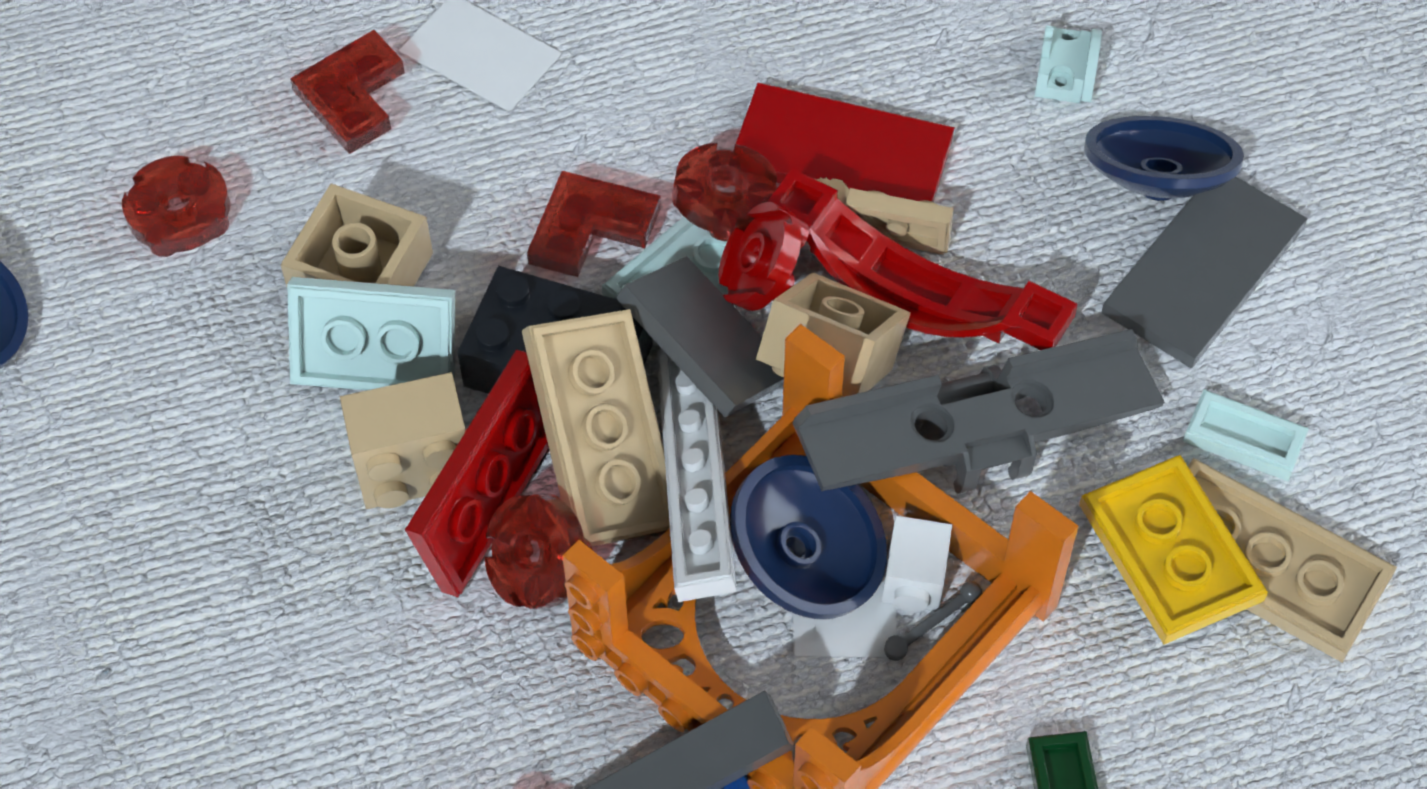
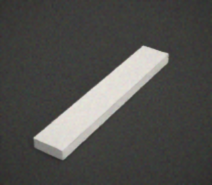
M663 349L657 350L675 593L678 602L737 592L719 410Z

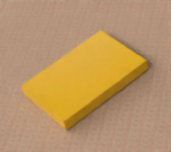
M1181 455L1081 495L1080 508L1163 645L1265 601L1268 591Z

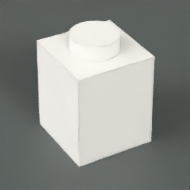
M895 515L881 602L892 603L899 609L909 612H921L926 609L937 611L939 609L944 587L952 524Z

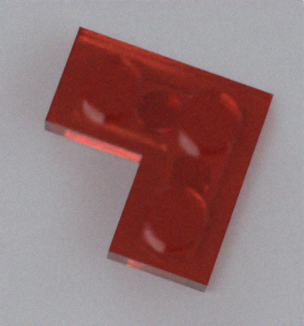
M372 30L293 76L290 80L294 93L347 153L351 154L392 129L389 116L369 94L404 74L405 71L403 60L375 30Z
M561 171L528 248V264L578 277L595 236L645 248L661 210V195Z

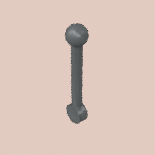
M974 581L964 583L960 588L959 595L905 635L889 637L884 647L885 655L893 661L903 659L906 656L909 645L964 604H973L982 594L980 585Z

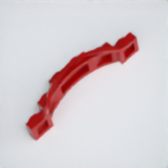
M794 169L789 171L767 201L792 211L798 219L807 223L809 227L807 242L810 246V253L818 258L827 272L838 283L911 312L906 325L908 329L942 337L965 338L984 336L998 344L1004 335L1008 334L1039 350H1045L1057 346L1075 317L1077 303L1031 281H1028L1024 288L1000 285L952 271L917 255L883 235L857 216L837 198L838 190Z

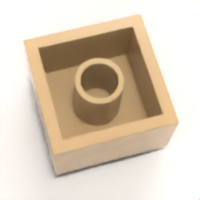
M331 183L280 264L286 287L292 277L414 287L433 254L427 217Z
M811 273L773 300L756 360L772 366V370L777 375L784 377L785 338L799 324H802L845 356L842 397L866 392L892 371L911 312L816 273Z
M452 372L339 396L350 451L366 510L376 507L395 508L403 505L408 500L425 497L466 432Z

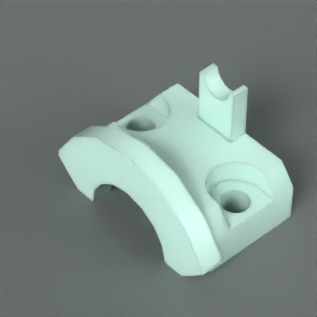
M1046 25L1034 97L1080 103V101L1091 102L1102 30L1092 29L1091 32L1076 31Z

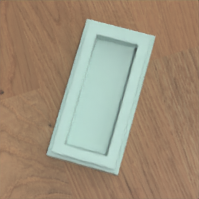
M1203 389L1183 442L1289 481L1309 428Z

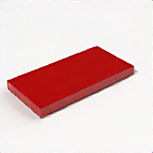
M757 83L729 160V171L781 183L789 171L794 169L816 180L820 179V177L822 179L827 177L828 180L832 178L842 180L849 190L852 188L863 191H880L889 196L915 201L926 200L934 202L953 141L955 127Z
M515 351L405 528L407 535L442 593L459 597L549 448L527 352Z

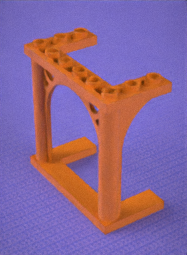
M799 324L785 338L782 417L725 473L729 517L737 489L742 481L759 465L784 455L806 456L793 426L794 418L807 405L842 397L845 356L802 324ZM918 472L861 483L862 487L903 517L952 524L949 552L992 584L903 681L879 701L856 712L832 718L803 719L780 715L793 744L801 737L795 744V759L793 760L791 750L748 773L747 777L749 780L747 783L749 788L879 789L1032 617L1036 616L1044 622L1057 608L1079 526L1030 491L1015 507L1009 539H1007ZM670 528L645 549L618 563L609 564L580 540L562 555L573 643L589 659L596 661L600 657L615 670L614 674L617 680L630 693L635 696H640L644 693L659 706L658 711L671 727L679 732H684L686 729L691 731L730 710L720 704L719 700H730L733 703L731 708L746 701L723 682L703 652L695 622L697 599L683 601V606L678 611L667 608L670 598L676 595ZM661 603H663V605H664L666 608H663V607H662V608H657V607H658ZM671 625L679 628L683 632L684 638L673 647L658 649L646 644L642 640V635L653 626ZM680 659H686L694 665L695 671L686 676L683 673L682 667L671 663L677 662ZM875 721L869 728L866 727V724ZM839 732H846L855 737L851 741L843 743V750L838 747L834 738L835 734Z

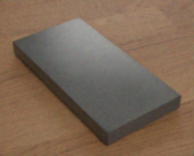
M1237 177L1219 188L1194 195L1107 298L1101 313L1126 329H1132L1139 337L1188 367L1193 368L1303 231L1308 218Z

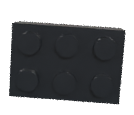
M498 265L457 352L463 387L489 394L515 351L526 352L522 330L528 326L626 309L617 299ZM633 318L643 364H645L653 345V339Z

